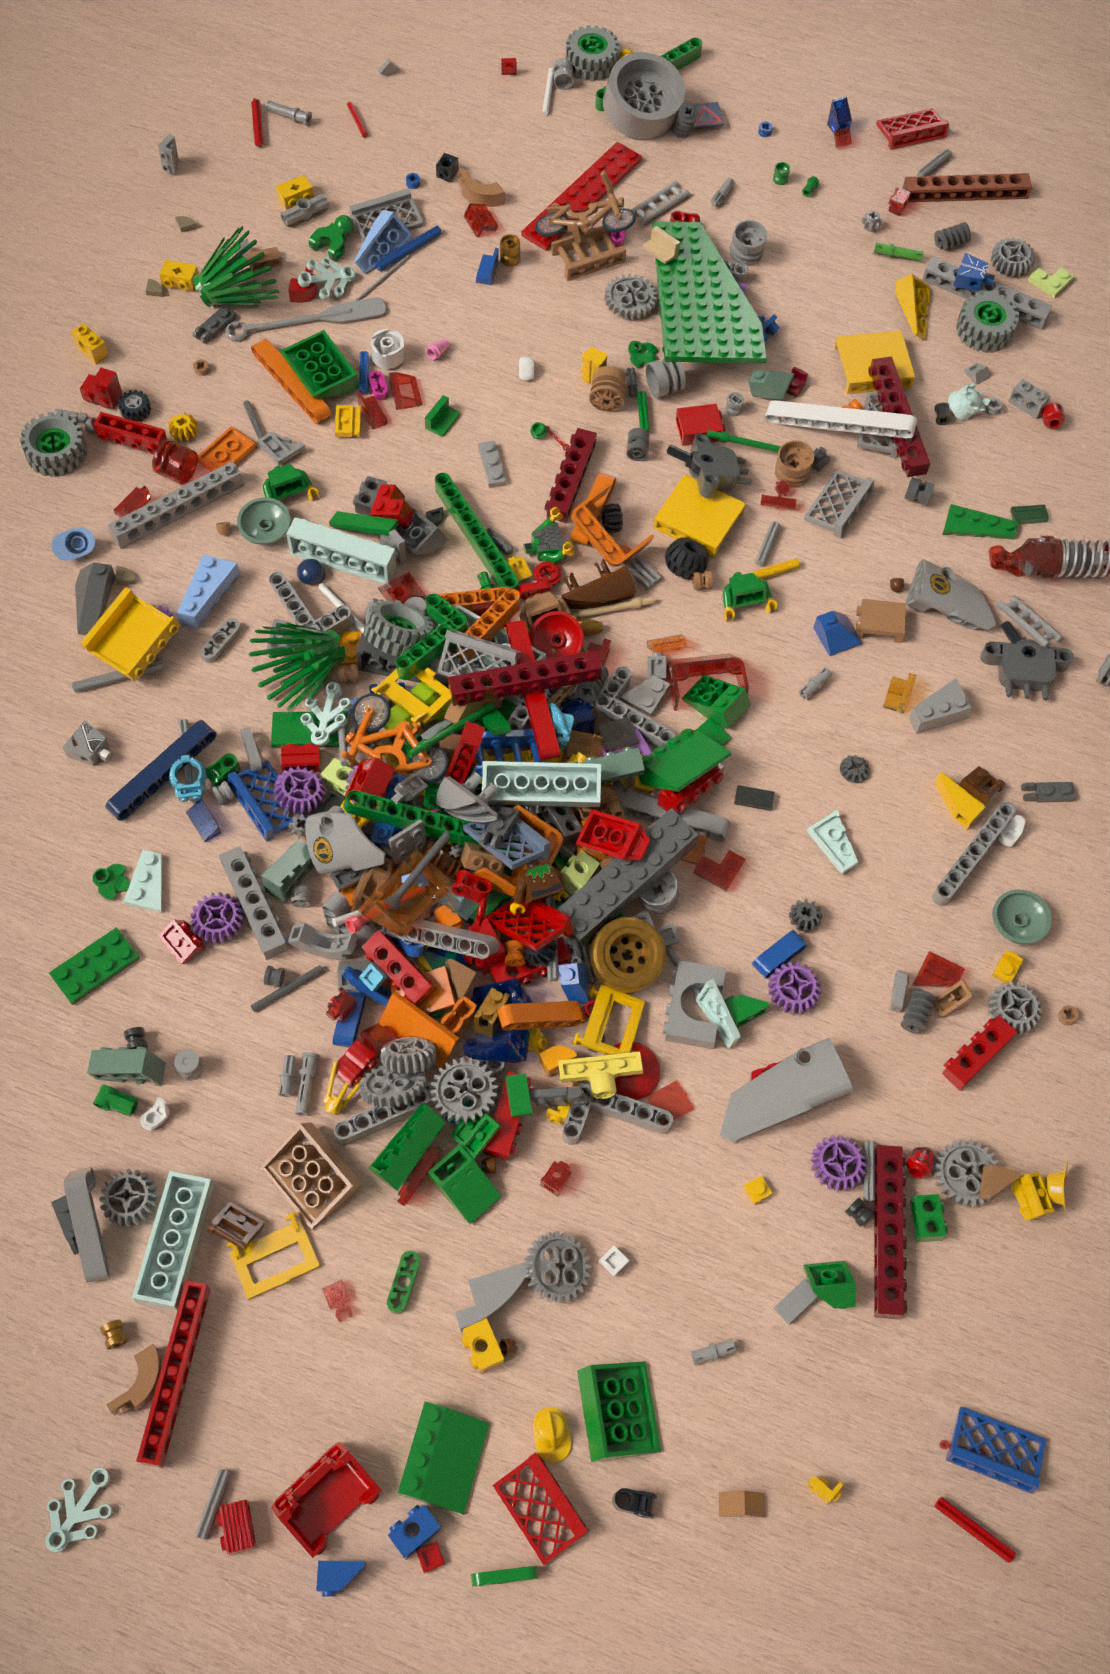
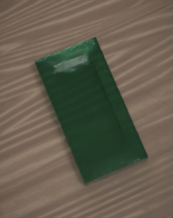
M1045 504L1016 506L1010 509L1012 520L1017 521L1018 524L1042 523L1049 520Z

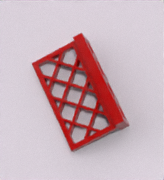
M933 108L885 118L876 122L878 128L889 141L888 147L890 149L945 138L949 128V122L942 120Z
M514 899L485 917L492 927L536 952L562 934L566 937L573 934L570 917L541 901L527 905L523 903L522 906H524L525 912L521 914L519 908H517L516 915H514L511 911H508L511 904L514 903ZM522 915H528V916H530V917L521 918ZM517 916L514 919H507V917ZM535 922H541V923H543V924L533 925ZM530 923L528 926H520V924ZM516 924V927H506V925ZM550 929H554V930H555V931H553V932H547V930H550ZM543 930V933H533V931ZM519 932H529V934L520 935ZM541 939L537 943L532 942V940Z
M538 1452L532 1454L527 1460L492 1485L543 1565L589 1532V1529ZM528 1465L533 1471L532 1483L520 1481L521 1470ZM517 1474L516 1480H515V1479H510V1478H512L514 1475ZM536 1478L538 1479L540 1484L535 1483ZM506 1481L516 1482L513 1496L505 1495L500 1488ZM519 1483L531 1485L529 1499L517 1497ZM534 1486L544 1488L546 1491L545 1502L532 1500ZM549 1497H550L551 1501L553 1502V1504L548 1503V1498H549ZM507 1498L513 1499L512 1505ZM516 1500L528 1502L526 1516L518 1515L514 1510ZM532 1503L544 1505L542 1519L529 1517ZM547 1506L557 1508L559 1511L558 1522L545 1520ZM562 1517L565 1520L566 1524L561 1523ZM520 1518L526 1519L525 1525L523 1524ZM529 1520L541 1522L539 1536L530 1535L528 1532ZM544 1523L557 1525L555 1539L542 1537ZM560 1526L569 1527L574 1537L568 1541L558 1540ZM533 1538L538 1539V1545L536 1544ZM542 1540L554 1542L553 1553L546 1558L540 1550ZM557 1543H562L563 1545L557 1549Z

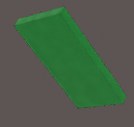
M344 711L341 714L345 715L348 723V713L347 711ZM273 712L271 747L281 748V746H286L287 744L303 746L306 743H313L311 741L312 732L301 722V716L309 713L313 718V723L318 728L320 720L313 712ZM335 718L328 723L327 727L335 722ZM338 729L329 735V742L325 746L319 747H339Z

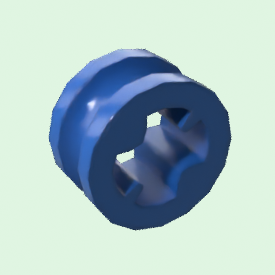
M767 121L761 122L758 134L762 137H769L772 134V124Z
M410 173L406 176V186L409 189H417L420 186L418 174Z

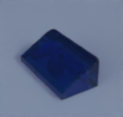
M202 799L198 800L186 812L204 842L221 834L219 825Z

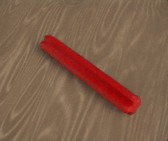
M253 98L251 107L255 146L261 148L264 145L261 104L259 99Z
M939 1497L934 1505L937 1510L1006 1562L1010 1563L1014 1560L1016 1552L945 1498Z

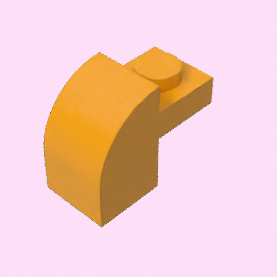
M553 1046L539 1053L538 1061L548 1077L559 1072L558 1061L577 1059L576 1053L565 1046ZM573 1081L570 1084L573 1087L579 1084L580 1081Z

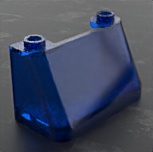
M517 978L476 987L473 990V997H471V1001L476 1004V1011L479 1010L491 988L501 992L503 996L505 993L510 994L509 1004L532 1003L530 996ZM485 1020L482 1025L488 1026V1021ZM500 1024L493 1038L475 1032V1039L470 1038L465 1041L463 1045L464 1054L475 1060L508 1063L525 1062L527 1060L531 1029L505 1031Z

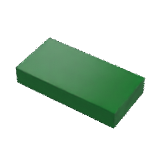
M526 1073L505 1076L511 1117L532 1115Z

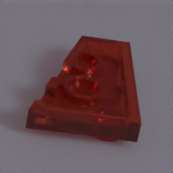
M439 1146L434 1147L432 1150L427 1149L421 1158L424 1162L420 1168L416 1166L409 1177L412 1180L408 1186L404 1184L397 1195L400 1196L397 1201L403 1206L408 1204L422 1184L424 1176L434 1166L436 1158L443 1154L444 1149Z

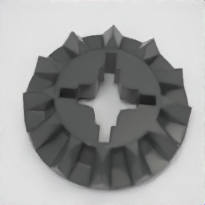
M848 755L840 764V773L849 782H862L868 777L870 772L869 763H866L864 757L860 758L857 755ZM852 764H853L855 767H859V768H858V772H857L855 769H851V768H852Z

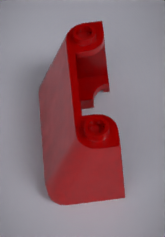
M339 1442L328 1449L274 1501L271 1509L313 1558L325 1551L328 1541L327 1535L360 1503L363 1505L373 1504L378 1499L379 1493L382 1490L347 1448Z

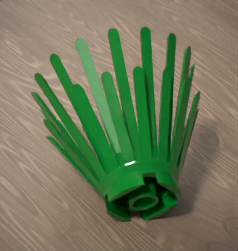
M243 226L240 229L238 227L224 244L225 237H223L201 272L193 277L196 291L200 290L202 294L200 298L208 307L213 305L259 306L254 303H261L260 300H275L279 298L278 296H269V294L279 293L277 289L237 294L259 289L262 286L277 282L276 279L258 283L253 280L235 285L272 269L271 266H266L254 272L249 267L244 269L265 256V253L261 252L247 261L246 257L243 256V254L257 244L256 239L234 255L241 248L240 243L250 233L249 230L246 231L233 244L242 232Z
M277 623L278 626L284 628L262 626L268 630H255L258 634L283 635L284 638H253L249 640L251 643H304L249 652L248 655L250 657L269 654V658H277L291 655L255 666L251 669L252 672H258L281 665L273 669V672L278 674L258 683L260 688L299 670L280 683L281 687L267 696L268 700L273 699L302 678H304L303 681L278 703V708L282 707L308 683L310 684L288 706L287 710H290L295 704L297 706L315 686L316 688L308 699L310 700L319 691L335 667L345 659V647L339 646L338 641L342 639L335 631L331 629L321 631L291 623Z

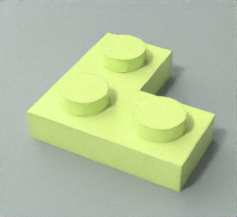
M1062 267L1052 276L1038 268L1029 277L1028 281L1055 298L1073 280L1074 275Z

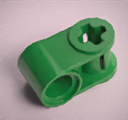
M228 753L215 763L209 765L205 769L206 778L213 783V787L220 786L224 781L228 782V774L232 772L238 774L240 772V765L236 756Z

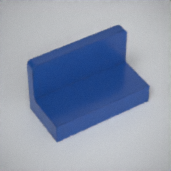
M495 248L493 256L483 254L476 276V283L492 285L499 262V248Z

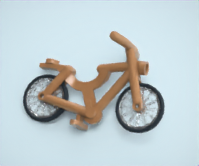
M602 171L601 177L606 186L609 200L590 203L588 205L589 210L582 213L573 212L570 204L560 206L558 203H553L551 207H547L548 214L542 216L536 222L535 230L542 236H555L562 232H573L575 243L579 244L581 243L580 233L589 235L593 226L602 218V225L606 230L621 232L633 226L636 221V215L632 210L624 208L623 197L616 199L607 173ZM604 208L588 221L587 217L597 213L598 209Z

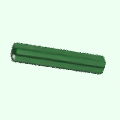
M638 391L637 402L640 428L646 429L650 433L646 392Z

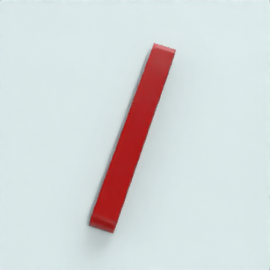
M525 621L506 623L510 647L521 651L516 665L536 661ZM544 690L523 693L540 760L559 758L560 749Z

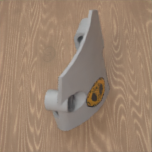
M924 559L919 562L906 599L907 606L920 612L934 608L947 614L948 620L972 630L981 628L987 631L996 626L993 614L986 600L974 584L954 574L953 570L949 567L942 568Z
M333 806L326 812L308 816L306 820L307 846L311 860L319 874L325 875L350 868L353 871L385 863L386 853L377 848L362 833L352 814L345 813L341 807Z

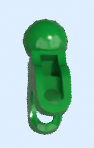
M340 215L329 226L316 229L309 238V248L318 251L324 246H329V258L337 261L345 253L344 242L347 240L346 236L354 230L353 220L347 215Z

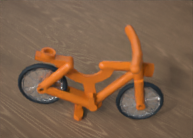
M376 693L366 694L356 701L352 709V718L359 729L357 734L350 732L345 738L351 745L350 752L342 751L341 753L342 758L352 767L359 765V762L355 759L358 751L382 760L383 754L390 753L399 760V766L395 769L398 775L408 777V774L415 773L425 783L436 782L445 775L449 767V758L446 751L436 744L431 746V749L425 753H419L410 758L408 764L405 754L401 751L405 740L407 739L414 748L419 743L415 736L418 733H424L416 722L412 723L413 730L409 722L402 721L395 728L367 735L368 732L378 731L387 724L391 716L390 704L385 697ZM397 735L393 746L384 745L373 750L364 745Z

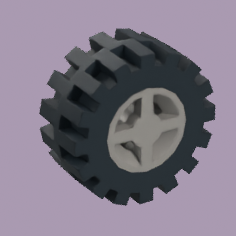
M129 390V393L124 392V396H120L118 406L122 417L137 422L138 420L143 421V418H148V415L151 413V406L147 395L143 394V391L138 392L134 390L132 392Z

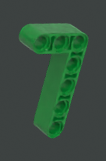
M429 594L425 598L427 615L440 626L397 658V674L402 680L411 679L442 655L447 630L453 629L463 633L468 630L466 616L438 594ZM450 642L449 648H451L454 645V643Z

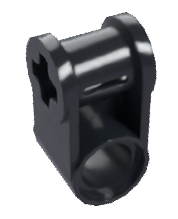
M622 1488L613 1495L612 1504L618 1511L653 1519L652 1511L657 1495L650 1492ZM619 1494H626L628 1496L629 1503L627 1506H622L618 1503Z

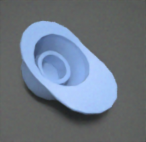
M77 527L56 535L52 540L51 547L56 557L68 561L90 553L94 548L95 539L91 531L83 527Z

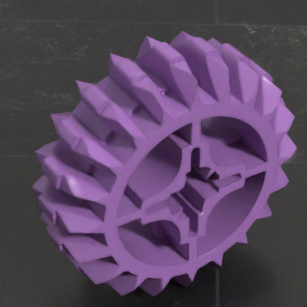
M299 766L296 770L290 767L289 772L284 770L282 775L278 776L274 786L276 801L280 802L281 807L286 806L287 812L293 810L294 814L297 811H300L301 814L304 811L310 814L312 809L316 811L318 806L322 805L326 795L324 779H320L319 774H314L313 769L307 771L306 767L303 770ZM287 786L290 787L289 793L285 790ZM311 788L315 791L313 795L310 794Z
M211 892V897L208 898L204 895V901L198 900V906H193L194 913L190 915L191 919H193L191 920V925L194 927V932L198 933L201 939L204 938L207 943L212 939L214 944L218 940L224 944L225 938L231 940L232 934L238 936L237 929H242L243 927L241 923L245 919L241 903L237 902L235 897L231 898L228 893L223 897L222 892H219L217 896ZM232 911L233 917L229 923L227 917L229 916L228 913ZM205 913H207L208 919L205 925H203L202 920Z
M788 962L787 967L782 964L780 969L776 968L774 974L770 976L771 981L768 983V987L771 988L768 994L773 995L771 1002L777 1001L776 1007L783 1006V1012L790 1009L791 1015L794 1014L795 1010L800 1015L803 1010L809 1012L810 1007L814 1008L816 1002L820 1000L819 995L822 993V989L819 987H821L822 983L817 981L819 978L818 974L812 975L813 968L807 970V965L804 964L803 967H800L799 962H796L795 966ZM789 976L788 983L780 986L779 982ZM792 985L798 988V991L794 990V988H792ZM810 990V995L801 1000L802 993Z
M834 1135L830 1136V1140L825 1137L822 1140L823 1143L818 1142L816 1145L817 1149L812 1151L814 1156L811 1157L810 1161L814 1165L811 1166V1170L817 1171L814 1174L815 1178H822L819 1182L820 1184L828 1183L827 1189H830L832 1185H834L835 1191H838L840 1186L843 1191H847L848 1186L853 1189L856 1186L855 1183L859 1184L862 1181L861 1177H864L866 1174L864 1169L867 1168V1164L864 1161L867 1158L865 1155H860L863 1152V1148L857 1149V1142L849 1143L851 1141L850 1137L846 1141L843 1140L842 1135H839L837 1140ZM832 1149V1158L828 1159L827 1162H823V1154ZM841 1149L846 1151L849 1155L843 1154ZM854 1164V1173L846 1177V1167ZM828 1170L833 1171L836 1174V1176L830 1174Z

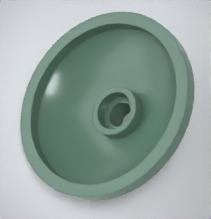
M268 497L251 500L242 507L237 517V525L241 535L247 541L259 545H267L279 541L286 535L291 524L290 513L287 507L282 502Z
M1016 889L1002 894L994 904L992 911L993 923L998 932L1004 938L1016 944L1029 945L1039 942L1047 935L1052 923L1051 912L1045 901L1035 893L1027 890Z

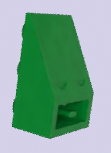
M703 675L682 697L684 702L703 716L727 729L751 705L746 689L707 675Z
M460 1144L427 1172L428 1179L469 1225L501 1198L496 1188Z

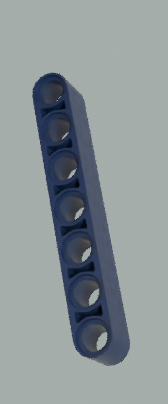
M204 720L197 721L107 801L106 809L118 821L125 820L170 780L169 772L175 761L181 759L182 755H189L190 758H195L215 740L217 736L216 731ZM183 763V766L177 771V773L182 768H184L188 763Z

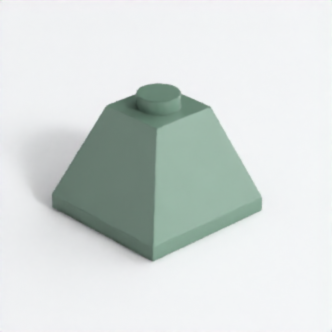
M754 370L748 381L751 395L753 397L783 400L795 375L794 373Z

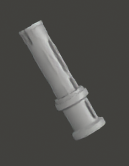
M267 101L266 103L267 111L289 117L294 122L299 121L309 126L312 121V113L310 111L304 112L300 108H290L272 101Z
M312 1052L302 1053L303 1064L302 1069L299 1070L301 1082L295 1114L299 1116H308L313 1080L317 1077L318 1073L316 1067L317 1061L320 1060V1055Z

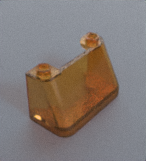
M416 849L379 889L372 893L358 911L364 917L399 936L403 933L406 936L414 928L411 924L438 896L442 898L449 891L446 887L452 881L430 862L422 872L429 879V885L419 887V884H412L400 899V907L396 912L383 903L385 898L395 894L403 884L402 876L412 873L425 857Z

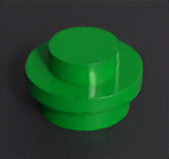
M536 422L531 426L530 433L533 438L541 439L546 436L547 427L541 422Z

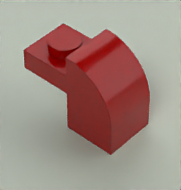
M306 267V269H305L306 272L310 273L311 276H312V275H316V274H313V271L309 270V269ZM290 278L288 289L290 302L305 303L313 300L318 294L317 282L310 283L307 287H302L298 283V278Z

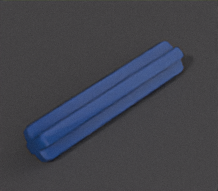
M367 351L360 352L359 390L361 394L369 392V353Z

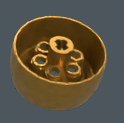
M634 917L618 918L604 925L597 932L590 950V963L598 980L606 987L622 993H635L652 985L659 978L666 960V947L658 930L650 923ZM627 937L629 940L628 944H622L621 938ZM637 942L642 943V949H636L635 944ZM610 947H616L617 953L612 954L610 952ZM629 952L631 960H624L622 954ZM639 957L645 958L644 964L638 963ZM614 961H618L620 964L618 969L613 965ZM632 966L634 972L628 973L626 971L627 967Z

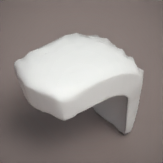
M521 357L519 359L520 379L528 381L534 378V361L532 357Z
M1016 815L1000 833L998 840L1003 845L1012 847L1022 835L1026 820L1022 816Z
M158 1097L155 1105L141 1116L140 1122L144 1129L153 1131L168 1118L170 1111L162 1098Z

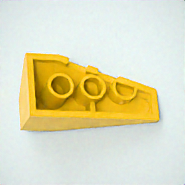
M910 274L895 281V293L914 335L924 340L926 339L928 325L926 317L929 316L927 305H930L931 302L930 285L914 274Z

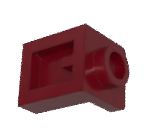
M793 367L791 373H794L795 376L787 393L797 398L806 385L808 373Z

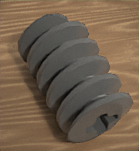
M683 103L680 106L672 126V132L675 136L684 138L690 134L698 116L694 105Z
M964 222L936 231L934 235L936 246L946 250L948 247L958 246L959 243L970 242L971 235L968 224Z
M601 664L602 679L578 684L577 694L582 700L592 702L599 696L609 676V671L604 665Z
M923 989L913 990L905 1010L906 1013L903 1016L904 1020L901 1022L903 1029L914 1034L920 1033V1030L927 1029L924 1023L929 1022L927 1016L932 1014L929 1009L934 1008L933 1003L937 1000L934 995Z

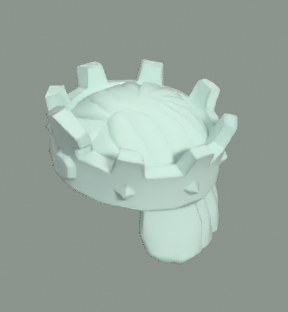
M967 383L965 387L949 395L948 403L955 417L961 421L968 420L970 416L985 411L986 409L983 406H988L991 402L988 398L981 399L980 396L983 392L981 390L977 392L975 390L976 384L974 383L971 385Z

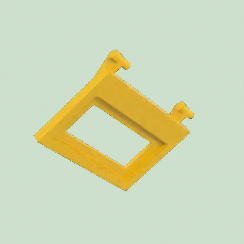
M396 668L378 686L373 687L371 691L379 695L383 693L413 716L411 718L412 722H416L419 726H421V723L426 725L451 701L449 689L435 679L436 673L429 668L425 671L421 670L415 676L441 695L428 707L396 683L399 679Z
M592 985L589 995L590 997H596L583 1039L579 1037V1033H576L573 1045H581L605 1055L630 1053L632 1043L637 1035L636 1030L645 1001L622 992L614 991L604 985H600L598 991ZM613 1002L632 1008L620 1049L601 1042Z
M297 1212L288 1214L289 1216L285 1217L286 1221L291 1219L292 1224L251 1242L245 1252L238 1250L237 1246L231 1242L226 1244L227 1248L232 1247L233 1249L229 1253L248 1300L320 1267L301 1220L297 1222L295 1220V1217L298 1216ZM296 1242L299 1243L306 1261L256 1284L253 1283L247 1268L248 1264Z

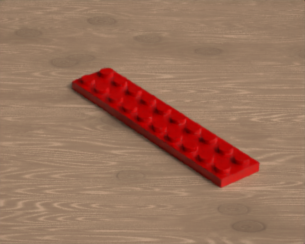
M617 141L548 207H551L553 203H558L560 206L570 204L572 211L575 213L589 210L588 205L590 203L599 202L607 194L601 172L605 171L614 187L642 161V155ZM547 208L521 231L522 237L545 251L551 247L552 242L559 240L566 233L562 232L555 236H542L536 232L535 224L542 216L548 214ZM548 218L539 223L538 228L541 232L552 233L549 229L552 224L548 223Z

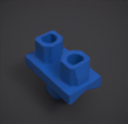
M775 314L766 322H764V316H758L762 323L764 343L770 338L765 330L773 336L780 329L775 322L778 318Z

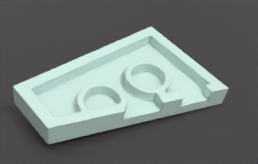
M836 810L809 827L806 832L842 875L855 867L858 861L852 845L846 836L845 827L839 818V812Z
M142 850L124 899L125 905L162 913L163 857L161 854Z
M714 979L706 982L695 1000L710 1023L718 1024L717 1033L729 1049L735 1046L741 1036Z

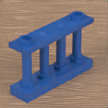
M532 729L511 730L510 733L492 736L489 731H484L476 753L478 766H475L474 771L483 777V761H485L483 749H494L496 761L504 762L501 748H512L515 762H523L520 748L531 747L534 762H551H542L540 760Z
M393 774V780L387 785L385 790L386 799L392 800L391 798L396 794L394 791L395 787L407 776ZM388 811L391 815H396L393 811ZM375 821L370 841L378 844L377 848L382 850L381 845L390 846L389 839L403 829Z

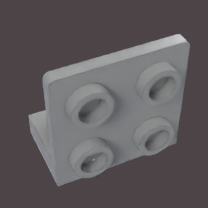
M420 819L389 839L390 846L381 845L382 850L394 864L407 859L409 855L421 850L425 846L427 840L423 821Z

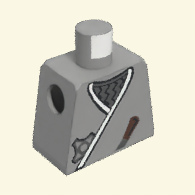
M85 720L63 746L67 757L94 766L100 759L109 762L113 755L108 750L109 743L106 737Z

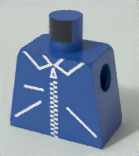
M965 253L953 286L978 291L982 282L992 285L995 275L986 273L989 266L987 262Z

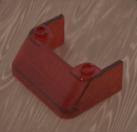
M726 653L672 659L666 665L667 680L670 684L669 690L674 711L678 709L680 698L677 681H684L688 677L730 673L736 675L738 686L746 689L748 695L749 684L744 662L734 654Z

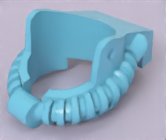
M550 703L548 708L559 749L564 750L569 742L574 717L570 714H563L554 703Z
M182 755L181 759L175 761V764L170 769L169 778L171 785L175 788V795L178 796L179 801L200 800V798H203L202 793L205 792L204 785L207 777L205 767L197 759L190 758L189 755ZM190 762L192 766L199 770L198 780L193 784L183 785L178 782L176 774L183 766V763Z

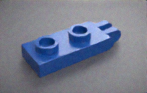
M349 966L345 968L343 977L357 991L370 996L377 1004L387 1006L392 995L391 990L380 985L376 991H371L359 978L362 974L361 971Z

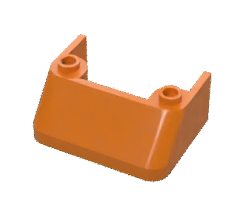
M608 482L573 510L571 518L610 566L616 567L628 562L645 549L653 540L654 535H650L634 549L627 545L618 546L597 521L599 511L594 505L595 502L606 495L611 486V483Z
M520 805L513 807L512 809L520 811V820L550 842L549 859L542 861L537 858L539 865L547 862L552 864L563 843L562 834ZM524 850V853H532L530 851ZM524 864L515 868L510 877L505 873H502V876L496 875L485 867L473 872V874L488 879L492 884V889L496 892L514 896L519 873L527 869V865Z

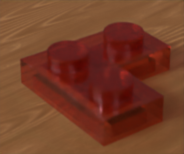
M731 850L727 852L720 864L702 856L693 874L727 892L746 859Z

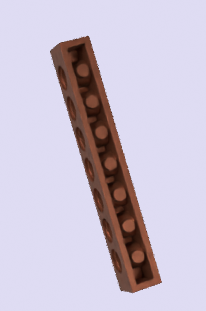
M1029 173L905 177L902 190L905 203L1028 199L1032 183Z

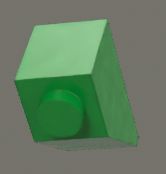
M744 995L730 996L724 1000L737 1028L767 1013L770 1006L766 1001Z

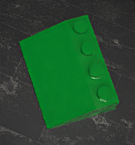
M325 330L280 350L281 355L313 399L346 395L359 388L358 374Z
M689 728L681 731V734L677 737L669 739L665 745L655 748L651 754L643 756L642 761L645 771L644 774L638 775L642 785L679 792L732 754L701 731Z
M646 1361L589 1365L577 1370L591 1462L609 1461L661 1452Z
M425 1401L397 1492L398 1495L464 1515L489 1423Z

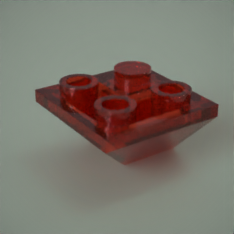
M410 572L378 587V590L386 600L391 599L393 602L399 600L402 604H405L411 597H420L424 601L427 597Z

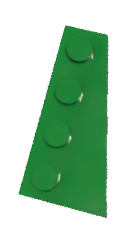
M951 504L942 535L952 533L957 534V536H965V534L975 537L990 536L991 538L1014 540L1018 522Z

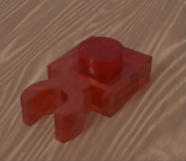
M342 1280L322 1288L330 1310L337 1308L336 1318L339 1322H342L340 1314L343 1311H347L350 1318L353 1317L351 1308L345 1305V1303L351 1300Z

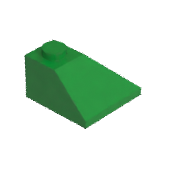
M846 1261L803 1265L812 1291L834 1309L856 1307V1284Z

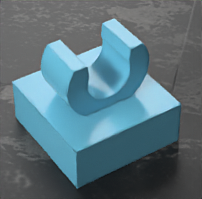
M373 962L368 965L359 978L371 991H376L387 978V975Z

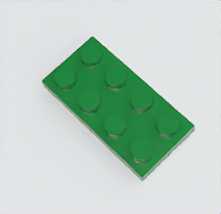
M116 927L50 971L49 974L71 1005H73L140 958Z

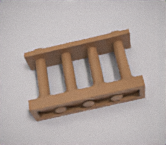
M603 226L592 229L589 235L580 233L581 243L579 244L575 243L573 235L551 243V255L560 254L566 264L565 278L567 281L626 261L625 247L616 248L610 239L611 232ZM604 240L609 251L601 253L595 242ZM590 245L595 255L586 257L581 247ZM575 249L581 260L572 262L566 252Z

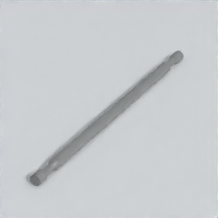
M407 255L355 300H360L404 263L410 255Z

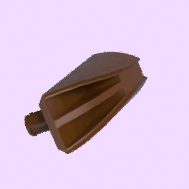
M602 559L600 563L597 561L594 564L601 577L585 585L579 586L573 573H570L569 577L565 575L563 580L570 591L562 594L561 598L566 601L569 609H590L624 601L634 597V594L637 592L626 566L610 572L605 560Z

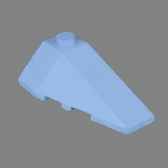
M383 210L374 221L354 263L366 274L376 267L375 263L407 244L413 234L394 212Z

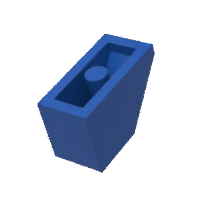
M586 962L558 965L560 984L569 1001H578L579 1003L589 1002L590 995Z
M318 1561L316 1591L322 1592V1597H336V1592H342L366 1568V1562Z

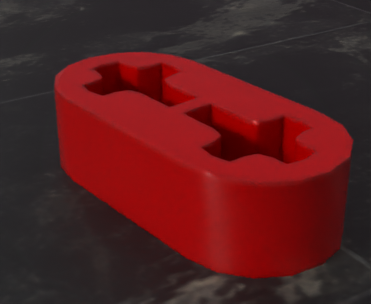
M549 581L526 583L518 587L520 599L527 600L536 593L553 592L551 582Z

